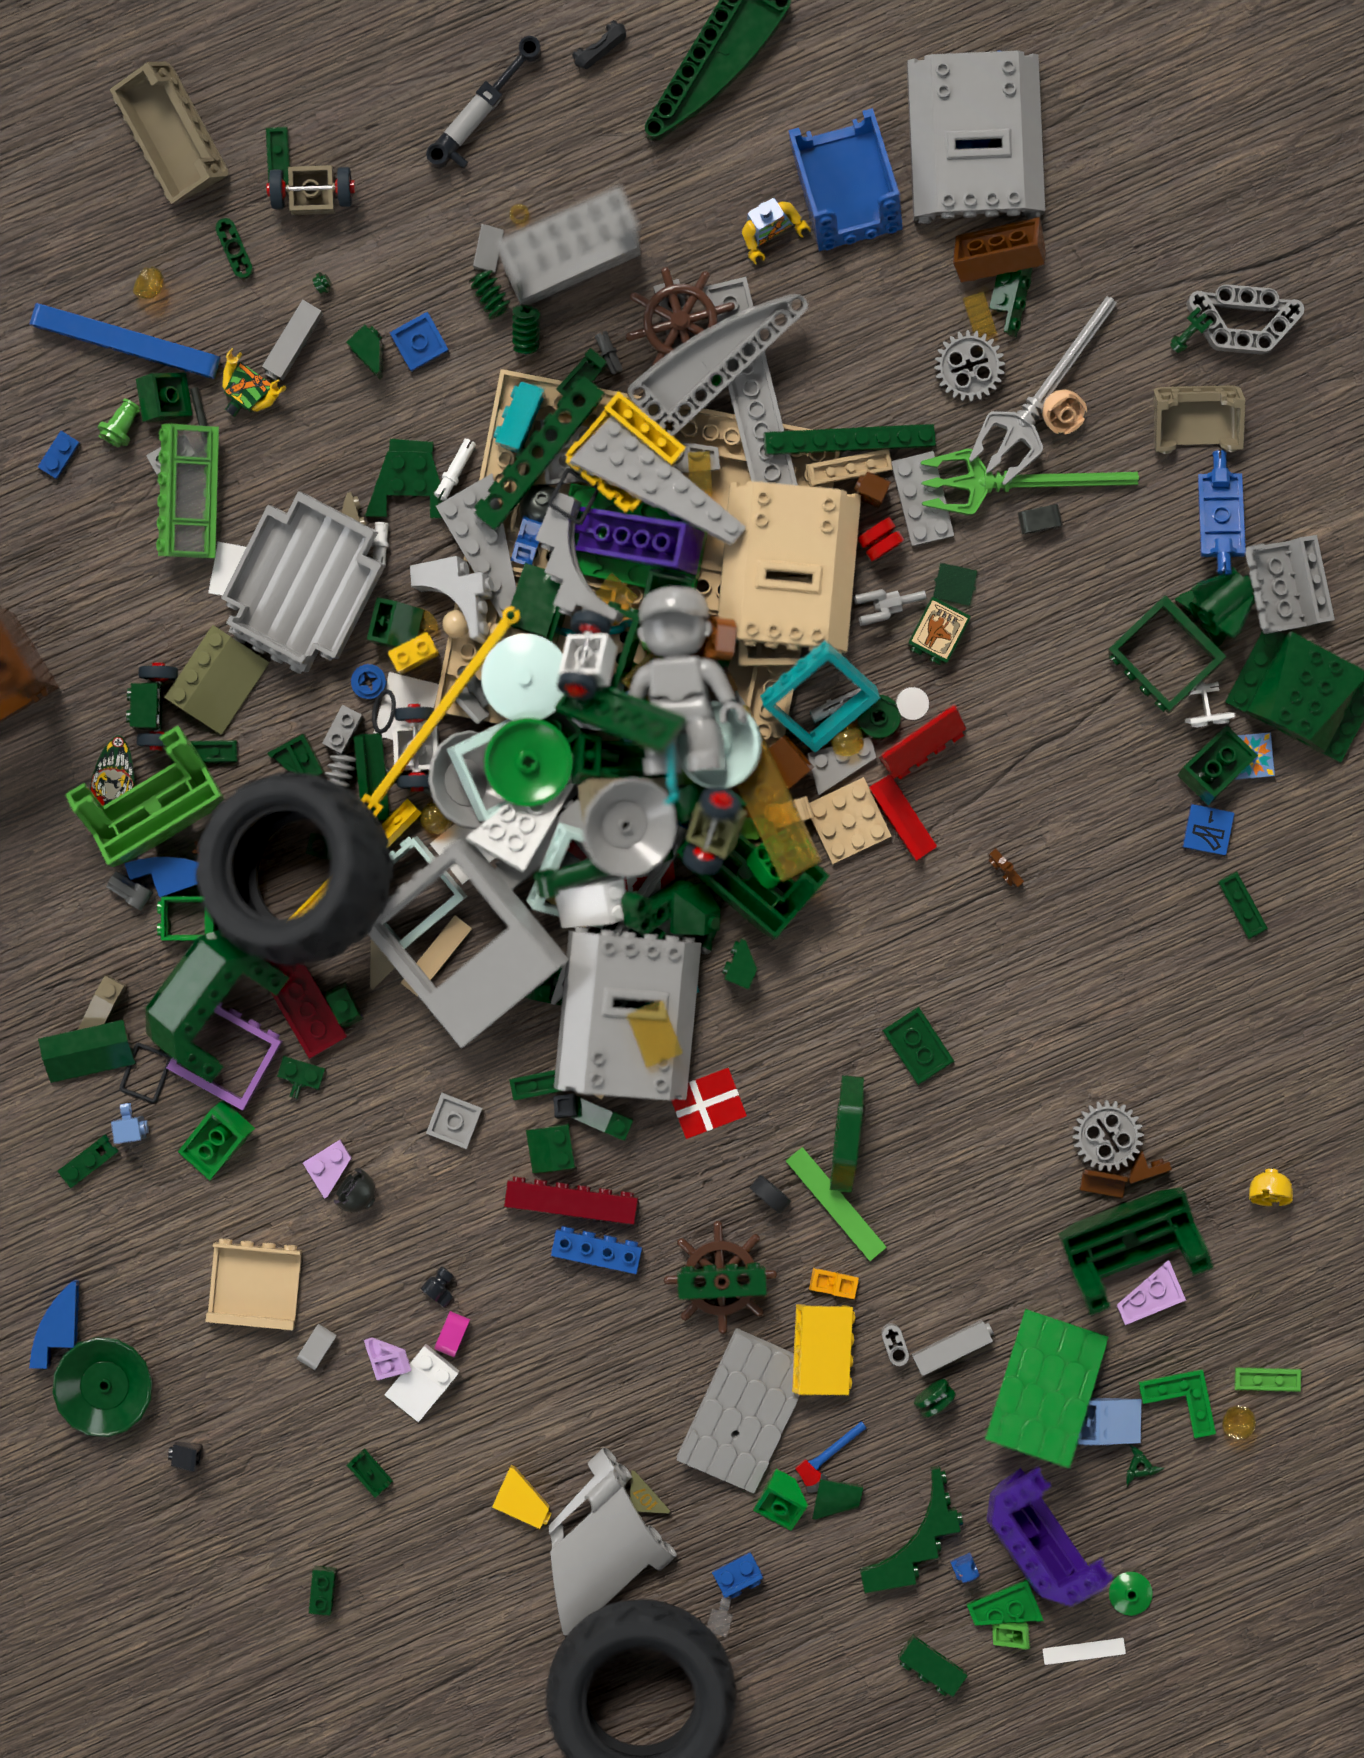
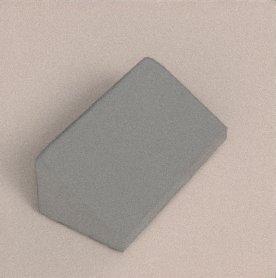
M485 224L481 225L473 264L474 269L483 271L493 270V273H495L499 257L497 242L502 240L504 230Z
M467 687L463 689L455 700L478 725L490 715L486 708L482 707L478 699L468 691Z

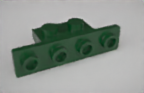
M1032 267L1016 272L999 274L996 277L989 308L994 311L1008 312L1004 333L1011 337H1017V333L1021 328V316L1026 307V295L1031 285Z

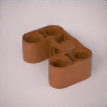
M711 617L707 621L712 624V632L709 636L705 637L701 648L696 653L691 654L690 657L695 656L711 661H728L734 655L736 622L733 619Z

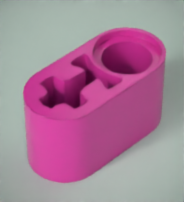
M450 1311L434 1349L455 1357L470 1319Z

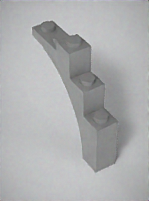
M558 492L553 504L577 519L581 502ZM549 507L535 540L542 543V548L552 552L545 572L551 575V580L561 584L554 605L560 607L559 612L571 616L572 612L593 611L606 616L611 624H613L614 620L621 623L624 614L609 607L587 584L580 570L575 550L574 535L576 523Z

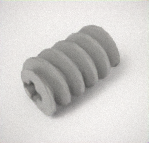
M340 753L330 756V759L335 763L327 765L332 772H325V776L332 782L344 787H350V784L345 779L353 778L348 771L355 770V767L350 763L356 762V758Z

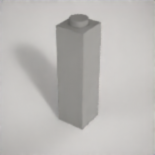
M304 300L301 301L262 366L266 370L265 375L275 381L277 378L282 381L284 380L323 315L321 310Z
M980 1320L913 1353L912 1356L922 1376L993 1342L991 1336L994 1333L989 1323L984 1324L983 1320Z

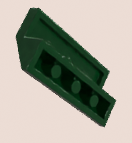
M125 1020L38 1039L42 1061L50 1083L136 1064L133 1046L128 1039Z

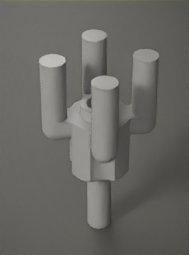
M880 589L853 596L855 605L873 601L876 612L859 617V624L863 626L887 620L891 617V614L902 612L903 604L925 600L926 593L925 591L900 596L898 590L886 593L885 590Z

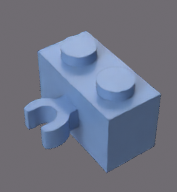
M131 1103L121 1104L122 1119L111 1122L114 1144L146 1138V1134L149 1133L148 1121H144L143 1116L132 1118Z

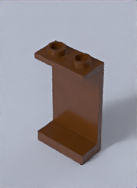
M785 734L760 755L755 770L744 782L726 790L729 791L731 789L747 803L742 810L747 812L745 817H750L753 820L811 771L814 766Z

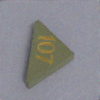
M632 1470L630 1500L636 1511L670 1514V1509L662 1502L658 1495L635 1470Z

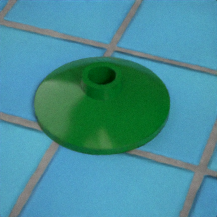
M1137 1572L1119 1574L1114 1578L1109 1588V1599L1112 1606L1124 1615L1133 1616L1142 1613L1149 1607L1152 1600L1153 1592L1149 1581ZM1130 1591L1135 1592V1597L1132 1599L1128 1598Z

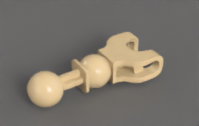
M453 610L445 615L442 625L448 636L460 638L466 634L470 635L468 624L462 611ZM490 622L488 623L489 633L487 634V639L499 623L492 625ZM508 629L498 643L511 636L524 633Z

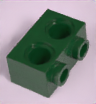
M314 1566L308 1614L331 1615L334 1602L336 1567Z

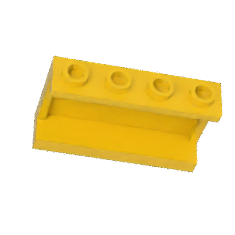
M796 1304L792 1392L804 1395H849V1389L852 1387L850 1368L853 1365V1357L851 1355V1346L854 1343L852 1324L855 1321L853 1307L847 1305L808 1306Z

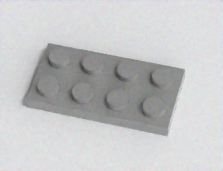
M934 451L891 461L911 547L954 536L948 511L922 505L923 501L939 498L946 504L942 487L932 488L921 485L923 481L936 477L940 478L938 467L920 464L923 460L934 458Z

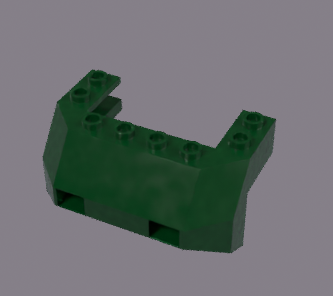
M735 794L740 800V809L742 810L747 803L739 795ZM741 834L739 835L736 847L725 859L723 858L721 868L713 874L695 872L684 863L683 854L686 846L691 843L690 841L686 840L675 852V855L689 871L703 883H706L712 891L756 929L773 940L778 937L795 915L830 877L822 867L813 861L796 882L786 873V876L774 888L767 889L761 885L747 865V856L756 846Z
M220 929L197 937L145 1007L146 1034L173 1059L210 1084L224 1066L219 1063L216 1057L193 1043L192 1040L242 973L246 974L276 996L289 979L282 970L269 961L240 949L226 938Z
M1181 1187L1155 1191L1079 1220L1058 1234L1077 1288L1090 1315L1111 1308L1100 1279L1172 1251L1181 1250L1193 1276L1214 1268L1209 1250L1194 1222L1186 1192Z

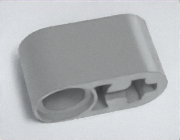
M886 1324L882 1328L881 1335L889 1359L894 1365L902 1366L909 1359V1353L902 1332L896 1324ZM889 1329H892L894 1332L897 1331V1334L894 1335L897 1343L901 1341L902 1344L893 1345L891 1338L886 1337L889 1334ZM897 1349H901L905 1353L904 1358L899 1361L892 1357L893 1352Z
M318 1324L299 1353L297 1360L316 1370L337 1335Z

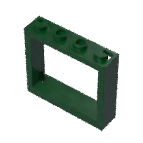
M1166 595L1108 649L1109 658L1116 666L1120 664L1125 669L1123 673L1132 682L1136 680L1141 685L1139 687L1140 691L1147 697L1151 695L1156 701L1154 703L1155 706L1162 712L1166 711L1168 714L1225 662L1227 657ZM1161 609L1213 659L1171 701L1119 651Z
M609 601V604H607L609 607L624 614V617L632 619L613 680L610 679L609 683L610 687L623 692L640 642L638 629L643 625L639 623L638 609L629 607L627 611L621 609V604ZM556 606L546 637L555 646L566 614L559 612L560 607Z

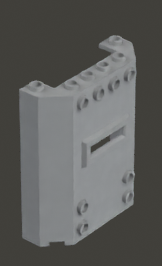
M1023 51L931 54L924 56L925 60H908L907 85L913 220H918V223L925 224L931 223V220H935L936 216L939 215L943 219H951L955 215L973 218L976 217V214L995 217L998 216V213H1007V216L1020 215V212H1022V216H1027L1028 219L1044 215L1045 193L1039 55L1029 54L1024 56ZM1002 138V148L955 150V140Z
M575 927V931H569L566 957L569 960L565 966L554 1088L565 1091L573 1090L586 1094L686 1100L701 943L695 942L694 937L682 936V940H679V937L666 936L665 940L657 939V935L644 934V938H638L636 933L623 932L622 936H616L614 931L601 930V934H594L588 932L589 928ZM613 998L659 1002L658 1011L612 1008Z

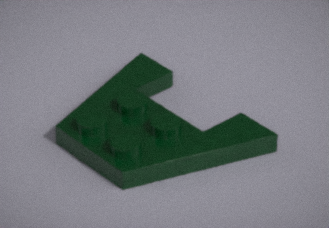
M387 451L365 516L387 517V495L430 496V518H442L436 506L443 502L440 499L444 491L441 492L439 498L434 495L441 481L432 452Z

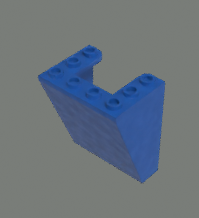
M873 108L862 111L864 120L861 123H858L857 119H853V126L812 136L811 132L808 131L806 132L807 137H802L799 128L788 130L790 145L819 251L831 250L840 245H850L856 241L873 239L876 236L895 233L903 229L900 194Z

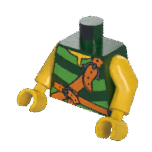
M232 348L226 354L227 362L223 371L224 394L232 399L225 408V411L236 417L242 407L250 413L271 407L279 394L286 390V386L279 389L277 387L279 379L269 383L239 361L237 364L238 360L242 357V353L239 352L237 357H234L232 355Z

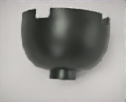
M546 484L533 485L520 501L519 511L522 519L526 516L529 519L543 523L549 508L548 501L555 488Z
M361 1168L355 1169L357 1173L354 1176L349 1174L336 1192L339 1198L338 1200L334 1199V1203L347 1212H358L365 1207L370 1208L375 1201V1197H373L375 1194V1183Z

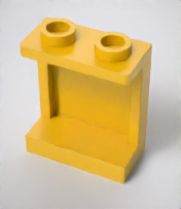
M423 633L388 652L397 671L401 675L440 655L428 633Z

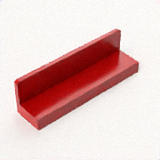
M887 775L869 787L873 797L915 861L937 847L891 775Z

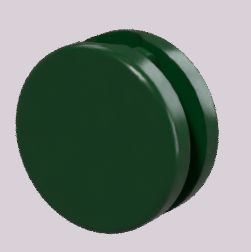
M941 1379L920 1392L913 1403L917 1409L922 1408L920 1413L924 1418H929L946 1408L954 1400L956 1393L949 1386L947 1380Z

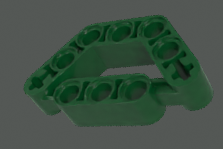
M842 1075L830 1190L852 1192L862 1118L864 1077Z

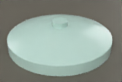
M532 634L514 635L498 643L488 654L482 669V687L490 705L499 714L513 721L521 718L542 720L556 711V704L564 695L557 689L559 670L563 657L562 652L547 639Z
M720 701L711 702L716 722L720 725L723 734L726 770L703 769L696 770V772H688L687 756L689 749L687 733L678 735L681 766L685 774L702 787L728 789L744 782L755 770L761 755V735L756 722L748 712L745 725L737 719L738 711L736 709H731L728 712V723H721L720 711L724 705Z

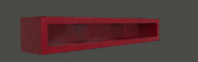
M513 1176L512 1180L508 1179L504 1207L634 1224L638 1197H634L633 1192L621 1191L619 1195L612 1194L611 1189L599 1188V1192L590 1191L591 1187L578 1185L577 1189L569 1188L568 1183L556 1182V1186L547 1185L546 1180L534 1179V1183L525 1182L526 1178Z

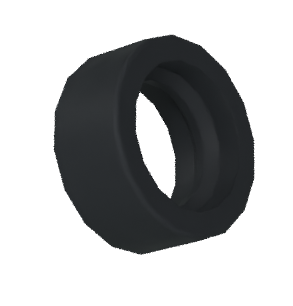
M759 1175L750 1186V1189L779 1214L791 1203V1200L762 1175Z

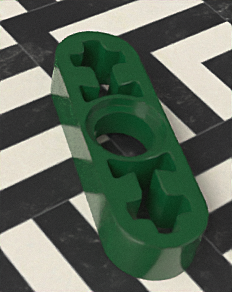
M222 218L216 223L217 235L234 274L240 279H247L253 273L252 263L235 224L228 218ZM226 223L227 226L232 227L229 229L230 235L232 237L236 235V238H231L224 243V240L228 238L225 232H220V230L223 229L222 225ZM238 243L241 248L240 252L235 255L230 254L228 251L230 244ZM241 258L242 263L245 266H249L246 269L247 273L237 272L240 266L237 260L233 263V259Z

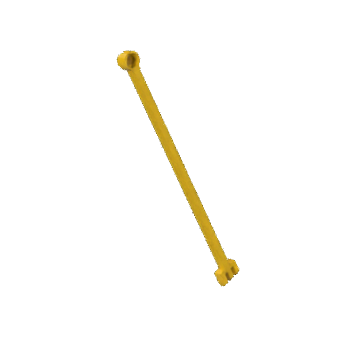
M507 607L503 611L502 620L371 796L367 793L363 796L361 800L364 803H368L369 809L371 810L372 807L376 809L373 812L376 817L384 807L380 802L478 671L491 650L497 645L509 627L520 620L521 615L518 609L514 612V619L510 620L507 617V613L514 611L516 607Z

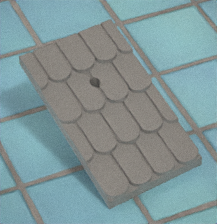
M736 1328L677 1454V1461L754 1493L800 1395L792 1392L794 1353Z

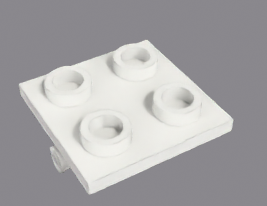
M1202 682L1190 694L1201 693L1205 716L1186 718L1185 723H1190L1192 727L1207 726V721L1213 720V724L1227 723L1229 718L1235 717L1234 713L1230 712L1213 715L1210 713L1207 692L1219 691V687L1210 688L1219 686L1218 682L1208 684Z

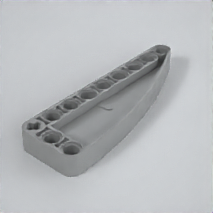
M798 294L786 295L744 310L709 327L675 348L638 377L629 386L627 391L628 397L641 411L663 429L665 428L664 422L672 420L670 424L672 428L670 430L666 428L665 431L673 436L807 310L806 299ZM797 298L800 299V308L793 310L791 308L792 301ZM778 314H784L785 321L782 325H776L775 318ZM763 329L769 331V336L766 340H760L759 333ZM751 344L753 346L752 353L747 356L744 355V346ZM735 359L737 367L734 370H728V361ZM719 374L721 382L718 385H712V376ZM639 387L643 388V396L640 399H635L633 397L634 390ZM704 390L705 397L697 401L695 399L696 391ZM651 404H657L658 412L650 415L648 407ZM688 405L689 412L681 416L679 414L680 406Z

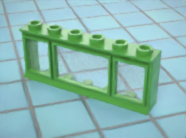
M162 424L159 432V439L161 441L159 462L161 463V469L158 475L160 494L157 499L159 507V517L157 519L159 538L156 542L158 556L215 558L219 427Z

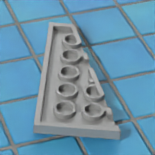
M493 473L438 504L436 507L475 573L483 572L492 578L494 590L492 591L493 598L490 600L502 619L503 611L510 607L516 591L504 525L502 523L495 532L474 514L476 511L474 507L481 498L485 500L490 494L488 489L494 483ZM498 498L491 502V508L495 510L500 509Z

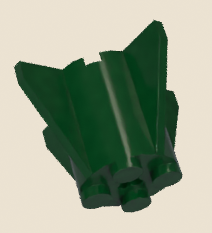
M1231 567V574L1225 575L1224 572L1223 575L1199 582L1192 587V590L1182 593L1174 599L1177 604L1189 610L1195 620L1199 617L1203 622L1200 626L1208 632L1210 640L1217 647L1223 643L1227 635L1235 638L1241 632L1252 605L1256 603L1251 578L1247 575L1243 577L1234 567Z

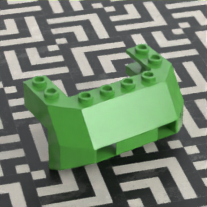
M179 726L160 736L161 741L167 747L165 749L175 763L108 804L102 806L85 783L65 794L74 813L94 836L107 865L115 867L138 858L210 814L225 799L199 753Z

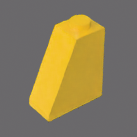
M511 1465L492 1508L539 1529L542 1524L547 1525L552 1514L548 1512L549 1504L521 1472Z

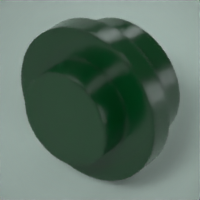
M321 272L317 273L316 277L312 279L317 291L320 294L330 292L332 284L329 277Z

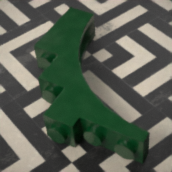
M939 1466L931 1467L932 1487L930 1502L917 1532L905 1546L892 1556L876 1564L860 1568L864 1593L916 1584L915 1578H919L917 1564L913 1565V1562L938 1558L937 1552L941 1551L939 1538L935 1539V1536L960 1532V1526L963 1525L961 1512L957 1513L955 1507L947 1508V1506L951 1505L949 1492H944L943 1484H947L946 1473L941 1471Z

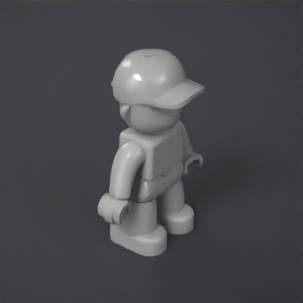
M671 586L654 590L648 593L641 601L639 623L643 626L638 629L639 638L641 641L646 642L648 648L655 655L662 656L664 659L652 660L651 663L641 667L634 675L628 694L644 700L650 690V703L686 717L687 723L679 734L687 733L689 749L687 756L688 772H696V770L703 769L726 770L723 734L720 725L716 722L709 698L708 685H710L720 703L724 705L720 711L721 723H728V712L731 709H736L738 711L737 719L745 725L747 712L743 706L734 703L735 697L722 669L715 662L695 656L690 657L691 654L696 653L701 648L705 637L709 636L712 632V624L707 621L709 620V609L704 596L698 590L689 587ZM677 736L675 739L676 773H682L680 744L678 743ZM644 748V775L653 776L655 773H667L666 753L661 755Z

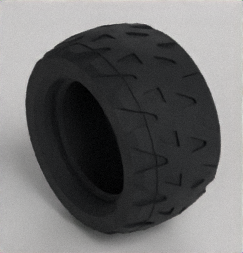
M283 773L250 781L236 789L234 795L220 803L211 815L212 819L205 832L201 835L197 849L199 851L198 866L195 872L197 887L200 888L203 897V907L210 919L218 926L226 938L253 956L286 965H303L325 961L341 955L349 946L361 942L371 932L374 922L383 913L389 899L390 879H393V861L387 846L389 841L383 827L369 807L358 796L344 786L319 776L305 773ZM313 819L324 831L331 848L332 866L327 886L320 898L309 909L292 918L278 919L265 905L259 889L258 872L263 852L271 839L286 826L297 821Z
M637 1599L621 1601L607 1605L585 1617L569 1632L568 1636L559 1646L548 1675L546 1687L547 1718L556 1744L566 1758H715L728 1739L735 1715L736 1690L734 1674L728 1656L718 1638L693 1614L677 1606L657 1600ZM633 1647L657 1649L676 1659L689 1674L696 1694L694 1707L686 1723L670 1738L650 1745L627 1744L606 1733L594 1719L587 1700L588 1683L598 1666L618 1651Z

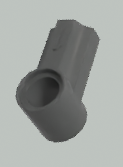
M117 871L112 875L106 886L140 911H142L153 893L145 886L131 881Z

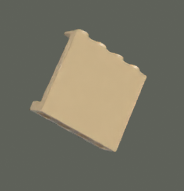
M219 1239V1242L213 1243L214 1256L206 1322L294 1330L302 1250H297L295 1245H284V1248H276L274 1243H263L262 1246H254L253 1241H241V1244H233L231 1239Z

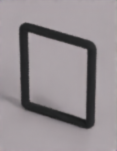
M567 468L548 501V505L574 523L581 525L599 493L598 485L595 484L593 486L579 473L571 468ZM568 473L596 489L580 520L553 504Z
M136 1043L133 1049L134 1057L140 1047L168 1058L154 1098H150L124 1088L132 1065L127 1066L119 1089L126 1094L155 1103L158 1100L169 1070L166 1067L172 1057L164 1051L142 1043Z

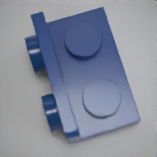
M751 1552L712 1571L723 1597L729 1596L730 1599L742 1593L741 1589L747 1586L753 1588L761 1583L760 1580L763 1578V1574Z

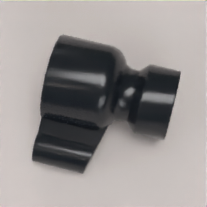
M441 1266L437 1271V1275L429 1277L422 1285L421 1290L445 1308L453 1299V1296L446 1288V1284L450 1283L455 1276Z

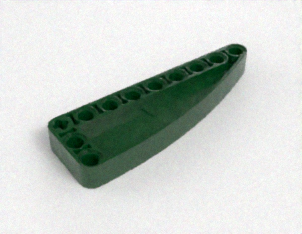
M719 0L645 123L646 137L652 141L660 140L698 114L725 91L751 64L771 39L788 14L791 0H786L787 5L784 7H778L775 3L776 0H738L736 3H729L728 0ZM723 13L727 15L728 19L724 22H719L716 20V16ZM708 32H713L717 37L709 41L704 36ZM701 50L705 53V57L696 59L693 54L695 51ZM685 69H691L694 75L686 78L682 75V72ZM678 87L682 89L683 93L676 97L671 94V90ZM663 106H668L672 111L668 115H663L660 113V109ZM651 125H658L660 131L656 134L650 133L648 129Z

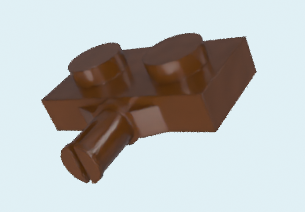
M996 848L988 854L990 856L989 863L996 870L1001 869L1005 874L1002 878L1010 887L1012 885L1018 887L1024 882L1013 869V864L1007 862Z

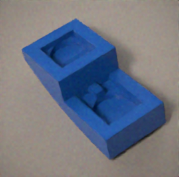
M526 516L523 517L511 561L523 565L525 563L533 564L539 541L535 539L542 522L534 521Z

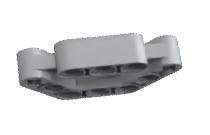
M1222 285L1215 293L1196 291L1187 300V308L1190 313L1197 307L1201 310L1208 309L1203 313L1214 319V325L1210 326L1203 334L1211 347L1218 351L1267 354L1304 313V305L1301 301L1279 299L1278 293L1271 288ZM1226 291L1230 299L1228 301L1221 300L1219 292ZM1242 293H1248L1251 296L1250 303L1242 301ZM1264 295L1272 297L1273 303L1271 305L1263 302ZM1195 299H1196V300H1199V299L1202 300V303L1200 304V306H1199L1198 304H1197V305H1194V304H1193V302L1195 301ZM1214 306L1256 311H1278V313L1262 331L1227 328ZM1295 307L1297 309L1296 312L1287 319L1285 316ZM1274 322L1282 323L1284 327L1283 332L1275 331L1273 327ZM1222 334L1226 339V343L1218 344L1215 336ZM1237 337H1245L1247 339V346H1240L1237 342ZM1260 338L1268 340V348H1262L1259 345Z

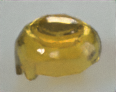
M152 266L150 267L152 269L145 267L141 271L133 287V293L143 299L156 297L163 288L164 277L159 269Z
M854 724L846 726L831 739L833 751L841 756H852L859 753L864 746L861 729Z
M435 801L429 802L421 811L420 824L425 831L431 834H442L453 823L443 815Z
M1238 1405L1228 1409L1223 1417L1222 1425L1225 1434L1230 1439L1240 1441L1252 1435L1256 1427L1254 1413L1249 1408Z

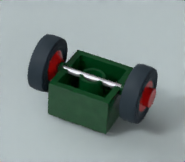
M152 663V666H140L138 676L141 679H149L154 683H131V688H127V701H130V710L126 712V722L130 723V727L134 729L154 730L147 734H137V746L150 747V750L163 751V747L166 746L160 739V736L165 733L159 732L162 730L163 686H161L162 683L160 682L176 680L178 678V668L165 666V663Z

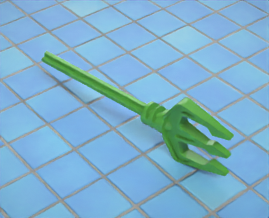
M964 449L923 460L920 463L924 466L937 468L944 461L963 460L966 462L969 471L967 475L944 480L936 477L921 482V485L932 488L946 486L967 490L969 492L967 504H944L939 498L923 501L922 505L968 516L973 515L977 511L986 494L991 493L993 488H995L996 492H999L1000 488H1003L1004 492H1009L1011 488L1138 485L1139 480L1138 472L1021 474L1015 476L1006 485H1003L1002 483L1008 470L1004 471L1003 475H1000L999 471H996L995 475L991 471L987 474V469L979 457L969 462L972 449Z

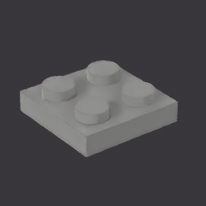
M442 1092L426 1134L467 1149L482 1107Z

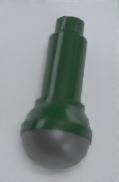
M717 931L706 934L705 938L699 942L701 943L702 954H709L712 951V941Z

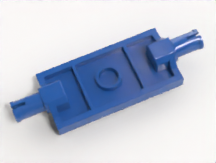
M1219 450L1212 453L1214 465L1212 472L1198 474L1201 557H1217V573L1219 575H1223L1224 567L1225 575H1229L1232 573L1231 557H1245L1246 554L1242 473L1233 474L1227 468V452L1221 450L1219 458Z

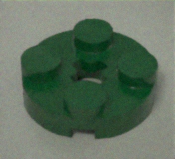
M880 695L879 700L857 717L858 727L868 737L874 739L887 738L896 731L900 724L901 715L896 702L888 696ZM880 711L885 719L884 721L876 722L873 713L877 714Z

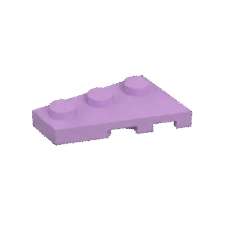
M1168 1260L1117 1304L1125 1325L1186 1301L1170 1261Z

